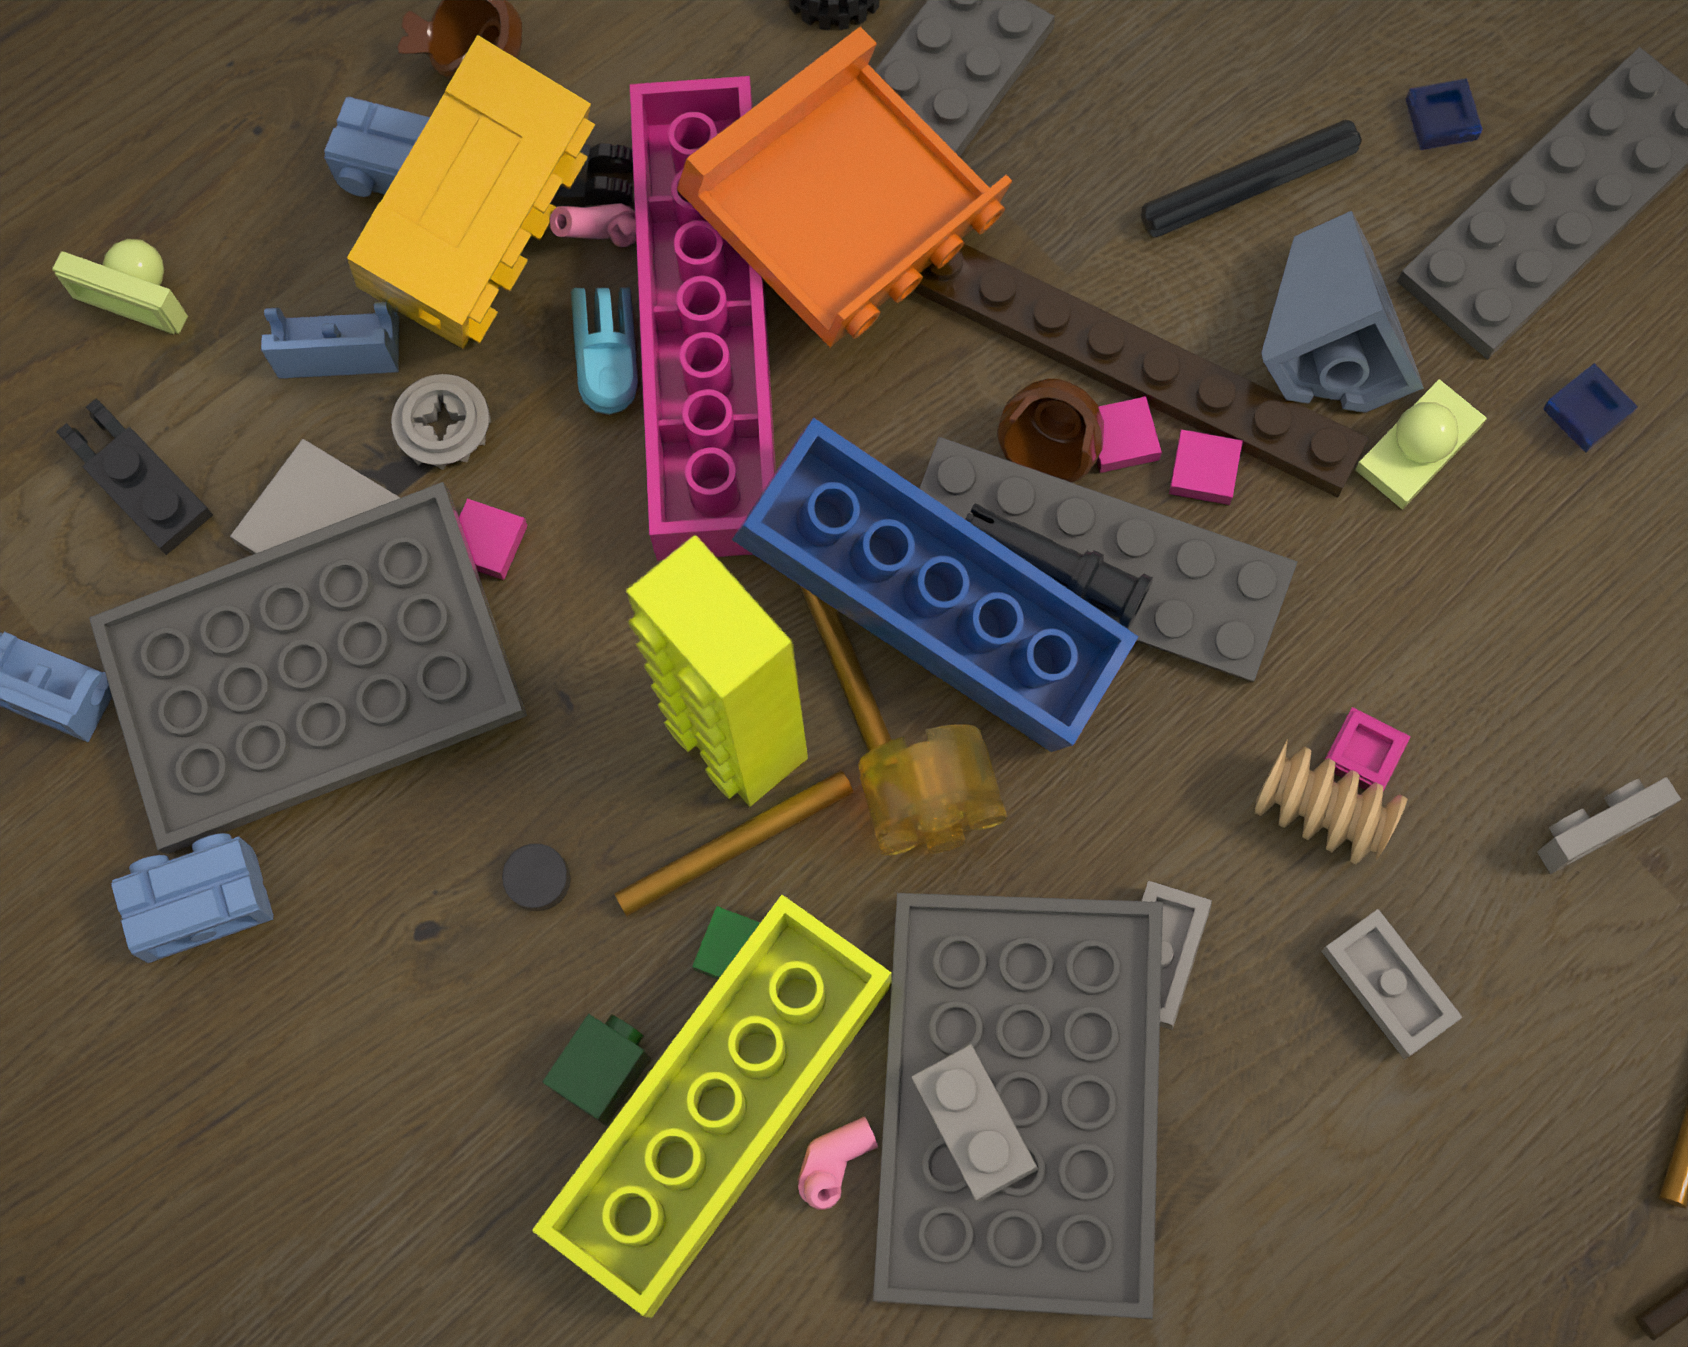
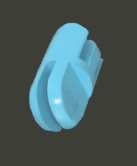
M573 288L571 291L580 395L583 402L595 412L608 415L622 412L635 398L638 383L631 289L620 288L619 332H613L609 288L595 289V333L588 335L585 289Z

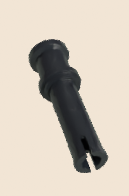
M977 503L972 506L970 513L965 518L966 521L1091 605L1118 617L1119 624L1129 629L1149 591L1153 577L1142 574L1140 577L1131 575L1104 562V554L1095 550L1093 552L1087 550L1083 555L1020 524L996 515Z

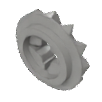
M438 374L416 381L401 394L394 406L391 423L393 435L401 450L418 465L425 463L435 465L444 470L447 464L456 461L468 463L470 454L479 445H485L486 432L489 423H491V418L486 400L475 385L459 376ZM441 403H444L451 419L458 421V423L448 425L446 435H443V440L440 441L433 426H429L427 423L437 421L438 412H441Z

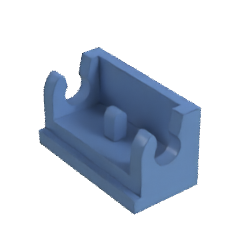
M375 302V313L299 318H285L280 308H266L264 315L270 323L272 334L262 335L261 351L279 379L399 372V316L397 312L393 311L388 302Z
M0 632V707L89 742L112 698L105 672H100L18 639L9 633L4 632L1 634Z

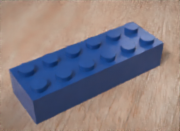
M815 418L811 420L800 434L732 538L734 542L1050 752L1074 745L1139 637Z

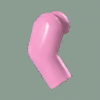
M621 203L592 207L560 206L553 210L550 217L551 230L559 237L611 238L614 245L619 247H627L636 242L635 211Z
M865 1116L815 1138L808 1145L798 1177V1188L800 1196L811 1207L824 1210L834 1206L841 1196L840 1188L847 1161L878 1148L876 1139Z

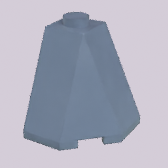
M1349 211L1294 236L1261 354L1263 362L1286 400L1310 403L1313 396L1341 400L1343 409L1366 413L1421 390L1424 387L1373 251L1353 212Z

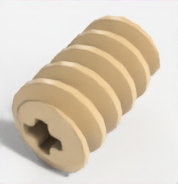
M1286 741L1258 794L1255 814L1262 816L1277 803L1281 805L1279 826L1287 827L1300 815L1304 817L1302 838L1309 840L1324 827L1328 829L1326 850L1333 852L1343 842L1349 840L1352 842L1351 863L1356 865L1370 852L1376 854L1377 860L1390 840L1408 799L1399 794L1383 807L1384 787L1381 784L1375 782L1362 794H1358L1359 774L1357 772L1349 771L1336 783L1334 782L1335 762L1327 758L1312 771L1310 770L1311 749L1303 746L1288 759L1286 758Z

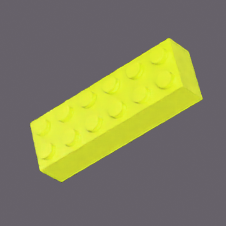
M695 535L626 590L635 614L628 623L640 639L636 645L648 661L644 664V668L654 680L651 687L661 700L658 703V707L667 718L664 724L669 732L687 752L695 746L699 748L701 757L708 765L705 769L706 773L728 799L738 793L748 806L751 807L808 759L792 641Z
M781 895L532 1231L642 1316L652 1318L892 986L891 972L787 897Z

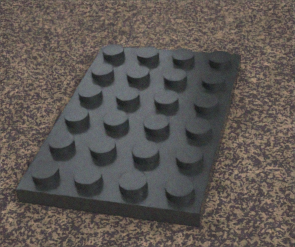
M444 482L89 617L157 850L165 854L188 847L204 837L222 834L527 716L450 490Z
M897 893L873 1293L874 1302L1153 1319L1163 902ZM971 1044L1039 1169L980 1202L975 1200L912 1079V1076Z

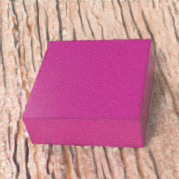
M1146 397L1099 406L1104 420L1103 449L1097 459L1100 473L1160 460L1162 451Z
M1181 430L1169 494L1230 505L1234 493L1242 440Z
M467 498L459 519L477 571L504 580L527 529L526 520L523 517Z
M1352 707L1324 760L1329 758L1335 762L1334 774L1341 778L1351 770L1359 774L1358 787L1366 790L1370 785L1377 782L1384 787V791L1411 736Z

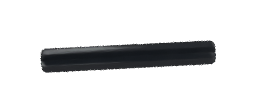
M1342 120L1159 197L1143 205L1142 213L1140 214L1143 225L1151 237H1159L1357 153L1359 145L1362 143L1360 133L1351 120Z

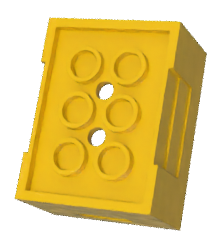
M477 35L448 84L437 107L347 257L357 288L381 302H388L396 311L462 349L465 348L470 338L480 344L498 311L490 306L499 292V287L509 292L511 291L528 262V259L520 255L531 236L538 240L542 238L550 224L551 214L557 208L550 203L560 185L562 184L570 189L588 158L580 151L595 127V124L588 120L591 103Z

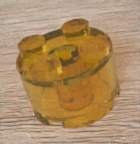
M946 725L926 729L928 741L907 747L905 737L902 736L874 748L859 760L860 781L882 855L900 854L921 844L927 845L929 853L950 851L966 843L964 832L991 828L1007 820L1008 816L989 752L979 728L973 725Z

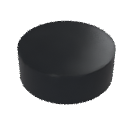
M528 844L514 851L508 858L503 869L502 879L506 893L519 906L531 911H544L556 906L564 899L570 887L571 875L568 864L556 850L543 844Z

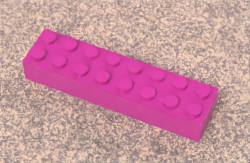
M750 76L630 84L650 539L657 561H664L695 535L715 557L753 555L734 542L732 538L776 472L764 279L677 191L686 158L753 108Z

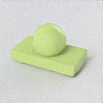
M125 239L115 243L105 254L103 265L61 251L52 268L56 277L76 300L172 334H179L188 318V315L172 291L159 286L162 283L164 274L162 257L154 247L143 240Z
M1439 379L1413 407L1402 414L1398 422L1360 460L1355 471L1403 510L1482 427L1487 418Z

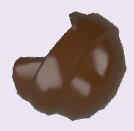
M442 0L431 21L427 22L412 11H408L404 15L401 28L408 35L401 38L397 49L399 54L403 55L426 54L431 60L433 69L451 81L477 35L517 59L522 46V21L519 13L507 0Z
M1044 379L1027 385L1008 400L1003 409L997 430L998 442L1008 461L1074 483L1088 474L1103 449L1104 420L1098 404L1085 390L1061 379Z

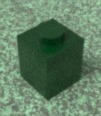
M588 1013L543 1080V1083L552 1091L607 1126L651 1060L645 1050L638 1046L644 1035L613 1014L609 1016L604 1024Z

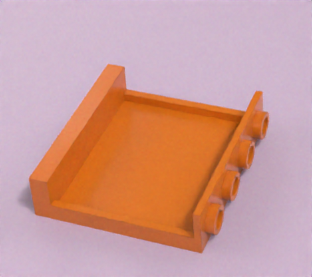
M861 27L857 28L686 158L677 191L829 347H832L847 333L854 339L863 334L879 317L881 312L877 308L889 298H892L896 303L904 300L922 281L923 276L920 273L932 263L938 269L946 265L963 247L965 242L962 238L974 229L979 235L988 230L1005 211V207L1000 202L1012 183V180L1005 175L992 187H989L868 65L877 43Z

